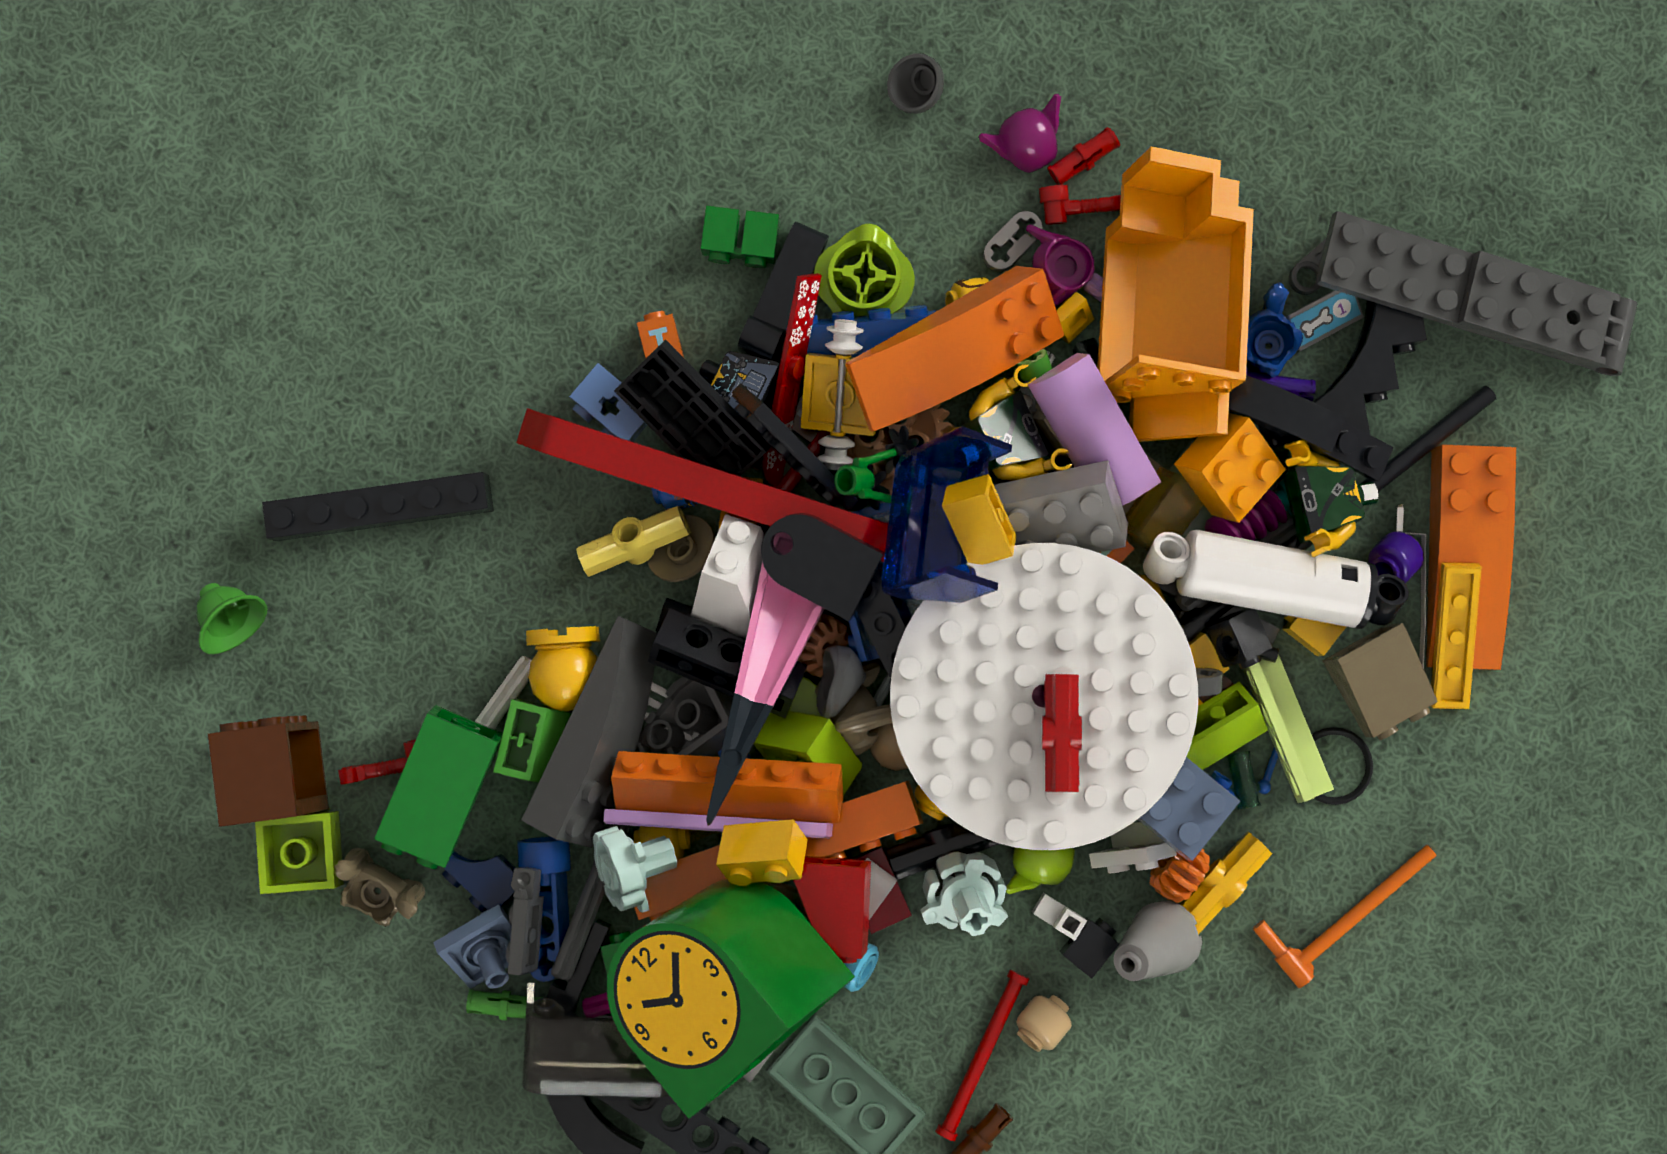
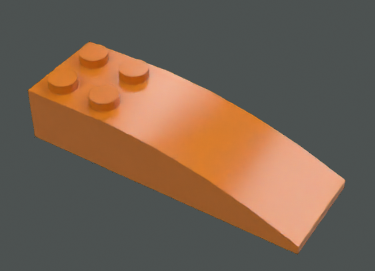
M1015 266L845 364L869 431L874 432L980 385L1064 337V332L1044 270L1041 268Z
M1442 444L1431 451L1426 667H1433L1441 563H1479L1482 569L1473 669L1501 670L1513 562L1516 447Z

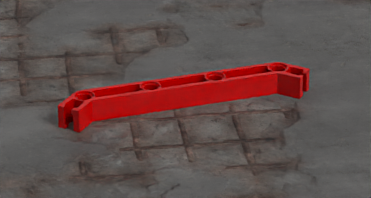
M529 408L526 410L516 442L536 451L768 526H772L776 521L790 514H811L885 552L881 561L898 566L909 530L859 515Z

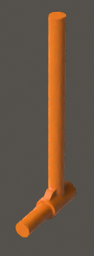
M1428 845L1424 846L1302 951L1298 948L1286 947L1264 920L1256 924L1253 930L1274 954V960L1298 988H1302L1314 977L1312 962L1437 855Z

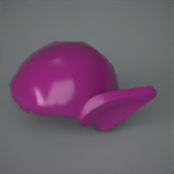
M1054 94L1042 111L1027 108L1015 112L1002 123L999 134L981 133L978 137L979 141L991 147L1000 156L1024 172L1031 173L1043 168L1056 158L1058 152L1056 133L1059 126L1061 96Z
M1030 224L1026 227V231L1041 242V245L1033 255L1032 268L1044 270L1055 307H1057L1092 279L1094 274V257L1088 246L1079 240L1049 232Z

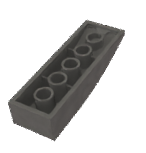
M620 616L617 617L521 821L554 839L589 848L593 847L594 834L604 830V809H611L615 805L611 775L618 751L635 752L647 711L655 665L649 663L648 659L658 633Z

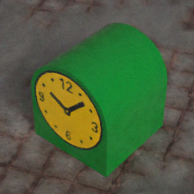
M725 879L713 883L641 927L620 944L608 970L607 998L614 1023L625 1042L688 1119H690L760 1064L855 976L797 907L781 892L763 882L738 886L730 884Z

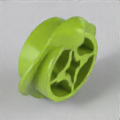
M863 224L846 233L838 242L828 247L820 255L814 270V274L822 275L818 295L828 305L832 313L853 311L854 317L868 316L869 310L889 308L891 314L907 304L914 290L915 276L910 261L899 250L894 240L875 224ZM861 254V258L856 264L844 265L843 269L838 268L848 258ZM873 256L883 260L889 266L893 275L887 274L886 270L878 269L872 261ZM865 265H867L869 277L865 284L864 292H861L860 278L864 274ZM835 282L842 283V287L852 289L856 295V302L842 295ZM885 289H891L889 293L880 300L872 303H867V300L872 293L884 292Z

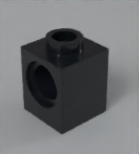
M1247 608L1230 613L1205 627L1223 668L1236 664L1239 665L1240 669L1250 667L1261 661L1260 654L1272 648L1255 609Z
M1086 917L1087 922L1077 939L1074 941L1070 938L1062 947L1060 953L1092 979L1119 946V943L1112 938L1117 931L1101 918H1098L1094 923Z

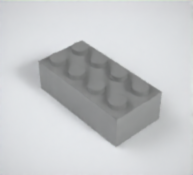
M1108 460L994 485L1016 533L1015 545L1058 543L1089 549L1097 553L1126 547L1128 522Z

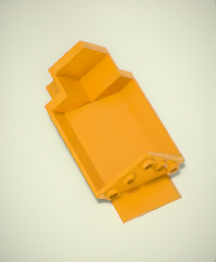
M1152 146L1122 174L1120 216L1106 228L1097 369L1116 402H1130L1129 425L1139 442L1228 435L1229 394L1231 390L1246 381L1254 209L1238 206L1240 181L1220 177L1221 160Z

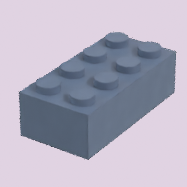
M1186 757L1180 771L1167 791L1137 820L1186 860L1193 861L1240 803V800Z

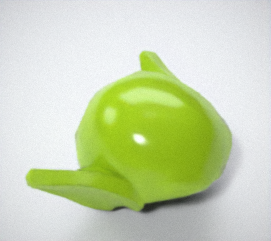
M1014 848L1012 860L1016 873L1007 884L1006 893L1010 895L1019 891L1034 889L1041 884H1060L1066 879L1073 867L1074 848L1060 850Z

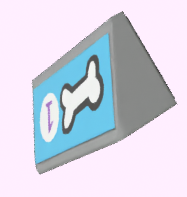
M1335 290L1286 316V318L1290 322H1294L1295 327L1302 332L1303 342L1298 349L1300 352L1364 318L1357 297Z

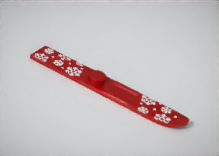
M818 273L797 276L771 410L791 431L796 414L801 380L805 373V359L822 275ZM771 446L763 455L762 467L765 479L770 486L776 488L782 480L786 461Z

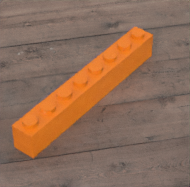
M905 781L842 803L839 823H832V837L830 839L806 837L808 841L805 856L843 859L846 858L844 850L859 846L860 852L879 847L882 845L880 838L890 834H894L896 840L917 834L915 826L922 824L923 820L910 782ZM720 845L677 859L676 868L646 878L647 888L645 893L649 904V911L642 913L638 910L637 906L634 907L638 920L649 917L650 921H653L713 883L727 879L716 865Z

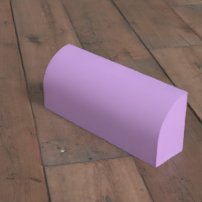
M1076 353L1028 384L1029 389L1063 448L1069 451L1067 455L1074 467L1109 461L1122 506L1161 483L1160 478L1090 354Z

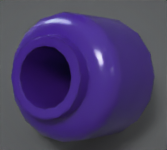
M1392 532L1385 535L1373 547L1368 557V563H1373L1376 566L1378 576L1391 574L1403 580L1404 583H1407L1421 568L1424 561L1423 550L1418 541L1411 535L1403 532Z

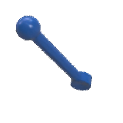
M1275 747L1273 748L1264 777L1257 783V790L1261 794H1267L1271 790L1269 782L1278 759Z

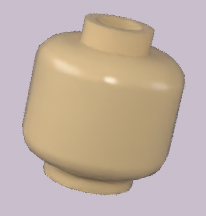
M1040 995L1033 997L1016 1020L1019 1028L1017 1035L1025 1044L1037 1052H1040L1042 1049L1053 1050L1072 1026V1022L1067 1014L1069 1007L1055 995H1051L1050 998Z

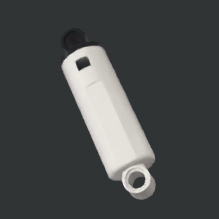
M1201 530L1190 531L1185 539L1173 532L1159 534L1154 539L1143 563L1144 573L1149 579L1159 584H1170L1176 580L1178 592L1182 596L1356 629H1363L1368 621L1382 626L1390 624L1409 595L1408 587L1403 580L1391 574L1378 576L1377 568L1373 563L1327 554L1312 557L1311 551Z

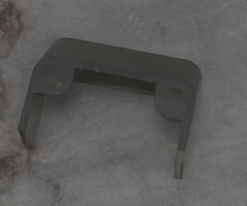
M527 983L522 1086L525 1090L535 1094L669 1096L625 1042L613 1018L564 1017V1008L557 1004L555 1000L541 998L534 1001L535 983Z

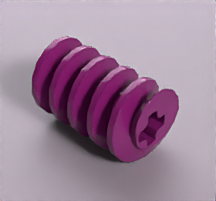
M1268 489L1240 523L1212 516L1205 523V531L1256 541V538L1266 537L1267 531L1272 532L1278 529L1277 521L1286 523L1287 514L1279 497Z

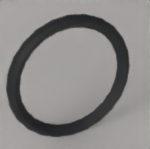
M1338 727L1323 728L1312 734L1314 741L1327 735H1342L1355 742L1364 755L1365 774L1362 782L1354 791L1341 797H1327L1321 794L1314 798L1325 804H1345L1355 800L1369 785L1373 774L1372 755L1367 744L1354 732Z

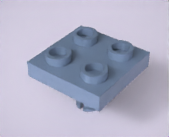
M499 904L433 942L438 955L470 989L484 981L489 988H499L509 979V975L505 970L509 964L506 961V949L511 940L512 925L509 923L508 914Z

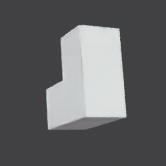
M1044 892L1032 910L1034 915L1074 941L1087 922L1084 917Z

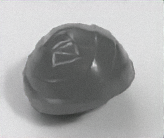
M924 53L908 55L900 59L889 73L887 81L889 98L898 109L905 113L918 114L926 112L937 103L943 93L944 74L940 64L934 58Z

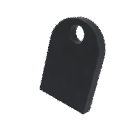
M807 513L790 514L776 521L767 530L761 546L763 565L775 582L847 621L852 619L885 552L819 517ZM784 532L792 538L793 547L789 553H781L774 547L773 541L777 533Z

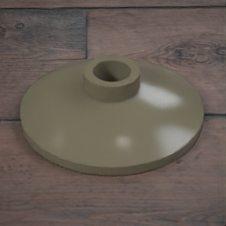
M685 515L690 528V535L655 549L654 555L647 562L651 571L658 578L668 582H679L695 576L703 569L715 541V535L710 525L702 518Z

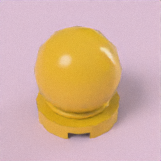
M567 627V635L559 636L558 630L538 629L526 631V646H535V649L538 651L530 662L528 676L533 694L544 706L564 712L574 710L598 659L589 647L592 646L591 642L600 641L599 627Z

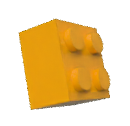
M1232 413L1228 415V435L1198 437L1174 463L1175 467L1211 515L1240 523L1286 470L1251 419Z

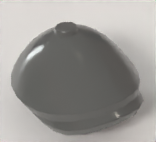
M840 645L827 647L823 654V675L817 693V708L820 715L827 719L835 717L843 709L866 679V673L863 670L861 660L850 647Z

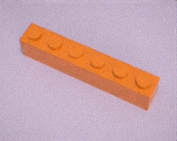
M618 751L611 775L615 809L707 815L720 757ZM746 758L716 816L839 823L844 797L842 764Z

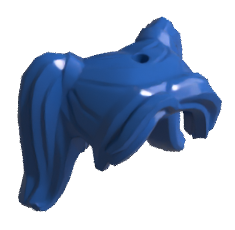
M1280 282L1273 284L1263 296V310L1253 314L1248 322L1247 362L1257 367L1261 373H1267L1271 377L1280 374L1287 360L1294 356L1303 342L1301 330L1297 329L1294 322H1290L1282 314L1289 292ZM1268 343L1272 345V348L1269 350L1265 348V345Z

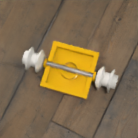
M837 319L834 321V326H827L826 328L834 333L833 341L826 343L825 346L833 353H836V356L808 353L805 359L801 428L830 431V435L818 441V444L825 447V454L817 457L830 470H838L841 466L853 463V459L847 456V449L854 447L855 443L846 437L845 433L874 436L876 434V431H869L845 364L853 359L851 354H855L863 348V346L855 341L856 335L863 333L864 329L857 327V321Z

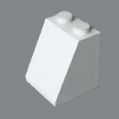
M725 514L701 572L691 613L692 618L714 627L723 628L733 635L746 639L762 566L761 546L765 535L761 526Z

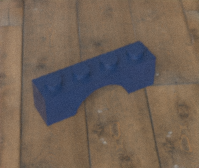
M454 850L450 861L442 872L445 879L453 886L459 888L462 885L471 894L469 897L470 902L482 913L498 904L502 907L515 892L511 887V882L516 867L502 854L487 860H472L461 856Z

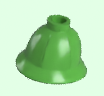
M211 583L203 587L200 591L201 598L197 602L196 612L201 628L198 638L199 646L207 654H219L245 642L260 628L266 618L267 605L265 601L258 596L246 595L237 588L220 586L217 583Z

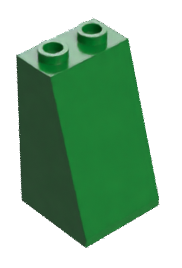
M435 705L424 719L374 838L382 842L381 848L397 855H402L403 851L417 857L416 862L427 868L437 869L438 866L445 868L450 861L499 748L503 733Z

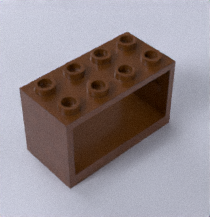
M307 715L279 716L258 719V721L219 724L220 732L208 734L219 827L296 817L329 809L318 721L307 722Z

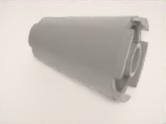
M1172 901L1154 902L1142 907L1133 918L1114 954V966L1117 972L1126 980L1139 981L1179 973L1189 968L1199 957L1202 946V937L1198 935L1195 926L1197 922L1194 916L1183 906Z

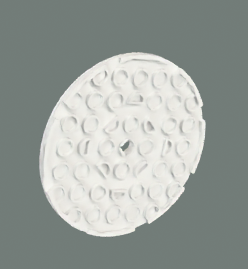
M1058 543L1014 545L1012 557L983 565L967 563L955 570L927 595L913 614L898 645L892 668L890 708L893 728L901 754L917 784L943 813L959 825L988 840L1015 848L1030 850L1075 848L1109 837L1131 825L1144 815L1173 783L1186 759L1196 727L1198 713L1196 667L1190 645L1174 613L1162 597L1131 569L1110 557L1073 545ZM1045 674L1079 675V716H1082V750L1079 751V792H1045V750H1042V715H1045V707L1037 706L1032 699L1033 690L1039 685H1044Z

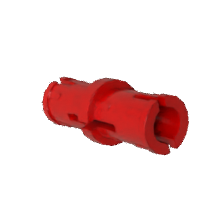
M1106 127L1102 132L1084 144L1077 143L1074 145L1072 152L1053 165H1049L1047 170L1056 185H1063L1084 169L1089 171L1094 168V163L1114 149L1119 148L1120 142L1112 129Z

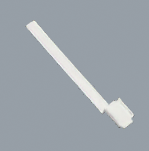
M1403 504L1397 507V532H1403ZM1406 533L1408 535H1421V547L1424 554V561L1421 566V633L1419 659L1424 669L1426 534Z

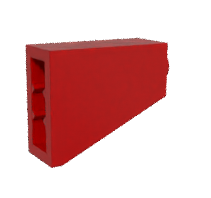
M805 856L801 879L794 880L810 923L843 963H855L857 959H862L868 950L871 861Z

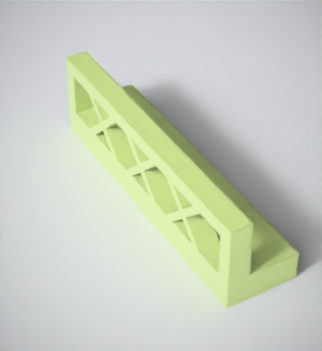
M1279 654L1275 663L1261 659L1260 662L1244 668L1243 671L1255 701L1260 707L1269 735L1297 803L1306 802L1314 799L1316 796L1334 790Z

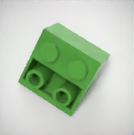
M518 698L511 699L493 772L539 783L572 712L554 710L542 704Z

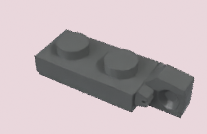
M529 867L514 869L511 887L515 891L513 895L514 904L509 912V923L512 925L511 940L506 949V961L509 963L508 974L520 976L538 969L544 896H539L541 869Z

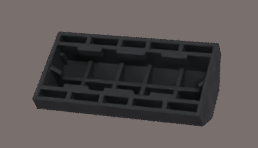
M666 339L614 390L679 457L741 476L771 447Z

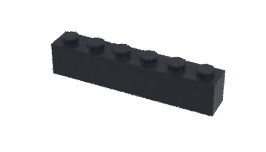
M484 472L262 502L266 538L273 541L494 512L489 475Z

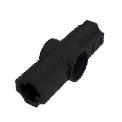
M953 823L938 827L937 830L935 828L921 834L922 837L892 846L886 849L895 878L899 880L930 868L937 869V859L952 852L972 854L1000 843L976 835L959 824L953 826Z

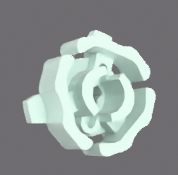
M617 826L596 832L593 836L594 860L598 876L606 884L604 885V891L612 906H616L620 911L636 906L642 913L649 911V904L645 893L647 888L646 878L677 867V859L670 839L662 836L641 843V841L634 843Z
M952 852L938 858L936 866L941 878L944 880L940 895L937 897L935 892L940 882L935 870H928L925 873L923 891L928 904L921 908L920 911L926 925L938 922L948 929H954L959 923L961 930L969 932L971 936L984 934L990 925L999 927L1008 917L1007 912L1001 906L1007 890L995 860L980 852L973 854ZM983 872L992 876L993 884L986 877L982 876Z

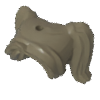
M871 661L863 666V670L866 673L864 684H861L856 694L835 717H830L836 731L843 736L855 755L867 751L878 738L877 732L867 733L869 730L892 723L890 704L877 707L875 699L867 689V687L875 682L880 672L878 661ZM820 682L818 683V685H817L816 688H815V693H816V694L818 693V688H819Z
M353 848L347 853L344 860H339L334 865L336 876L340 880L348 881L346 887L341 892V905L357 909L365 915H369L377 924L384 927L390 925V921L397 912L406 919H410L417 912V904L425 895V887L422 883L410 879H402L395 873L375 864L366 849ZM375 888H380L381 893L377 894Z

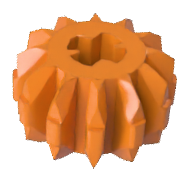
M1204 849L1198 853L1193 861L1186 860L1178 852H1176L1177 856L1158 860L1159 867L1151 870L1149 884L1167 900L1179 903L1189 899L1192 892L1198 890V886L1204 881V876L1209 871L1210 856L1204 852Z

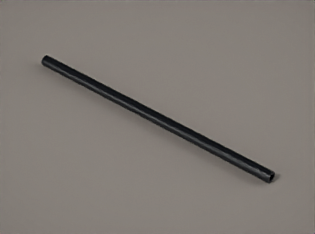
M1483 386L1390 459L1380 481L1366 478L1360 484L1373 482L1378 492H1380L1496 400L1495 393L1488 386ZM1296 533L1281 546L1306 550L1313 543L1310 541L1299 544ZM1213 601L1206 604L1181 624L1187 641L1190 642L1205 630L1206 626L1214 623L1233 608L1234 605Z

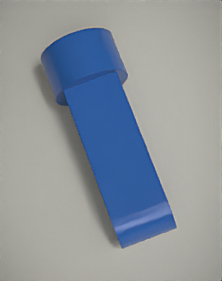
M536 837L517 841L518 867L541 869L540 886H551L552 891H540L539 896H544L542 918L547 916L553 921L554 931L552 934L548 933L541 925L538 969L530 972L535 979L547 982L555 977L551 975L552 964L545 963V957L555 963L569 927L567 871L571 870L570 843L554 839L553 837Z

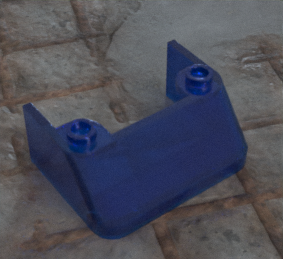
M962 426L915 447L900 457L894 473L882 574V590L885 594L901 599L963 603L998 590L997 582L976 576V571L972 566L961 564L962 549L942 508V503L947 486L989 474V461L1012 452V444Z

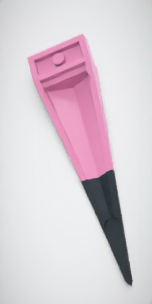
M779 532L775 535L773 543L776 550L781 553H789L793 547V540L790 535L784 532ZM763 562L706 817L708 826L712 824L825 609L775 582L767 573Z

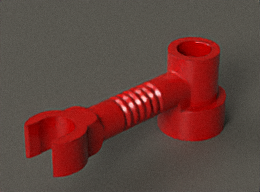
M1068 185L1039 188L1040 203L1044 204L1045 225L1067 223V215L1120 211L1121 195L1088 200H1069Z
M416 739L403 743L406 756L404 758L341 768V770H338L340 784H349L379 776L382 777L383 775L402 773Z

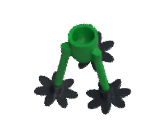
M903 425L900 427L899 433L895 429H889L888 432L893 443L885 446L886 451L867 457H855L852 465L841 466L835 474V486L842 495L859 496V502L856 506L858 510H862L868 502L874 510H879L880 501L906 507L907 512L904 520H912V529L916 531L921 523L925 525L930 524V514L927 510H932L937 506L936 501L930 499L933 494V486L928 485L924 489L921 483H917L915 497L908 495L906 498L889 495L890 490L880 485L886 479L887 472L881 471L874 475L872 465L892 457L894 468H898L903 463L906 472L911 473L913 471L912 462H921L920 455L912 450L918 445L919 440L917 438L909 439L908 428Z

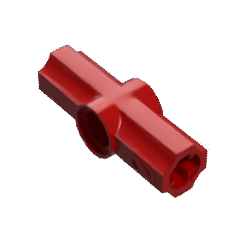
M1045 674V715H1042V750H1045V792H1079V751L1082 750V716H1079V675Z

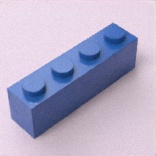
M917 305L906 307L905 313L891 314L889 308L869 310L868 316L854 317L853 311H842L833 313L830 319H818L817 314H814L807 354L816 353L836 356V353L830 351L825 344L833 341L834 333L826 328L827 326H834V321L837 319L857 321V327L864 329L863 333L856 335L855 342L863 346V348L855 354H851V357L855 358L937 310L927 311V306Z

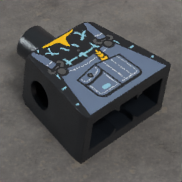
M728 351L721 364L706 360L702 364L699 374L733 408L739 403L732 397L733 394L731 392L741 383L772 410L780 363ZM749 424L759 434V432L751 424Z

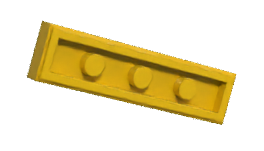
M1441 563L1431 687L1438 702L1431 705L1432 708L1469 709L1482 569L1479 563Z

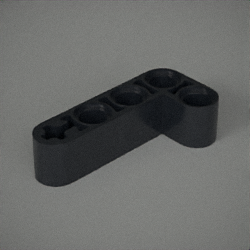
M796 221L794 222L753 316H749L742 330L737 345L740 352L776 361L778 352H780L786 337V328L788 326L797 276L814 274L815 265L820 255L824 252L829 235Z

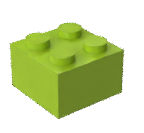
M339 811L309 813L296 817L255 822L260 894L332 889L344 885V880H340L334 872V865L339 860H342Z

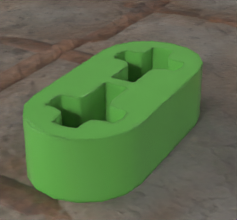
M1044 348L1011 367L1014 372L1018 366L1029 365L1018 373V377L1023 381H1030L1034 377L1037 379L1052 369L1047 351Z

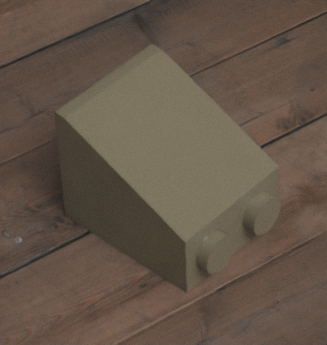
M1403 623L1382 626L1322 660L1365 737L1374 738L1377 736L1379 740H1383L1399 730L1396 726L1397 724L1408 718L1411 722H1415L1431 712L1428 707L1438 702Z

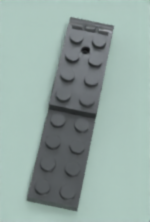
M1340 211L1332 214L1315 284L1610 376L1622 374L1638 305L1636 301L1621 297L1620 294L1487 252L1478 251L1473 254Z

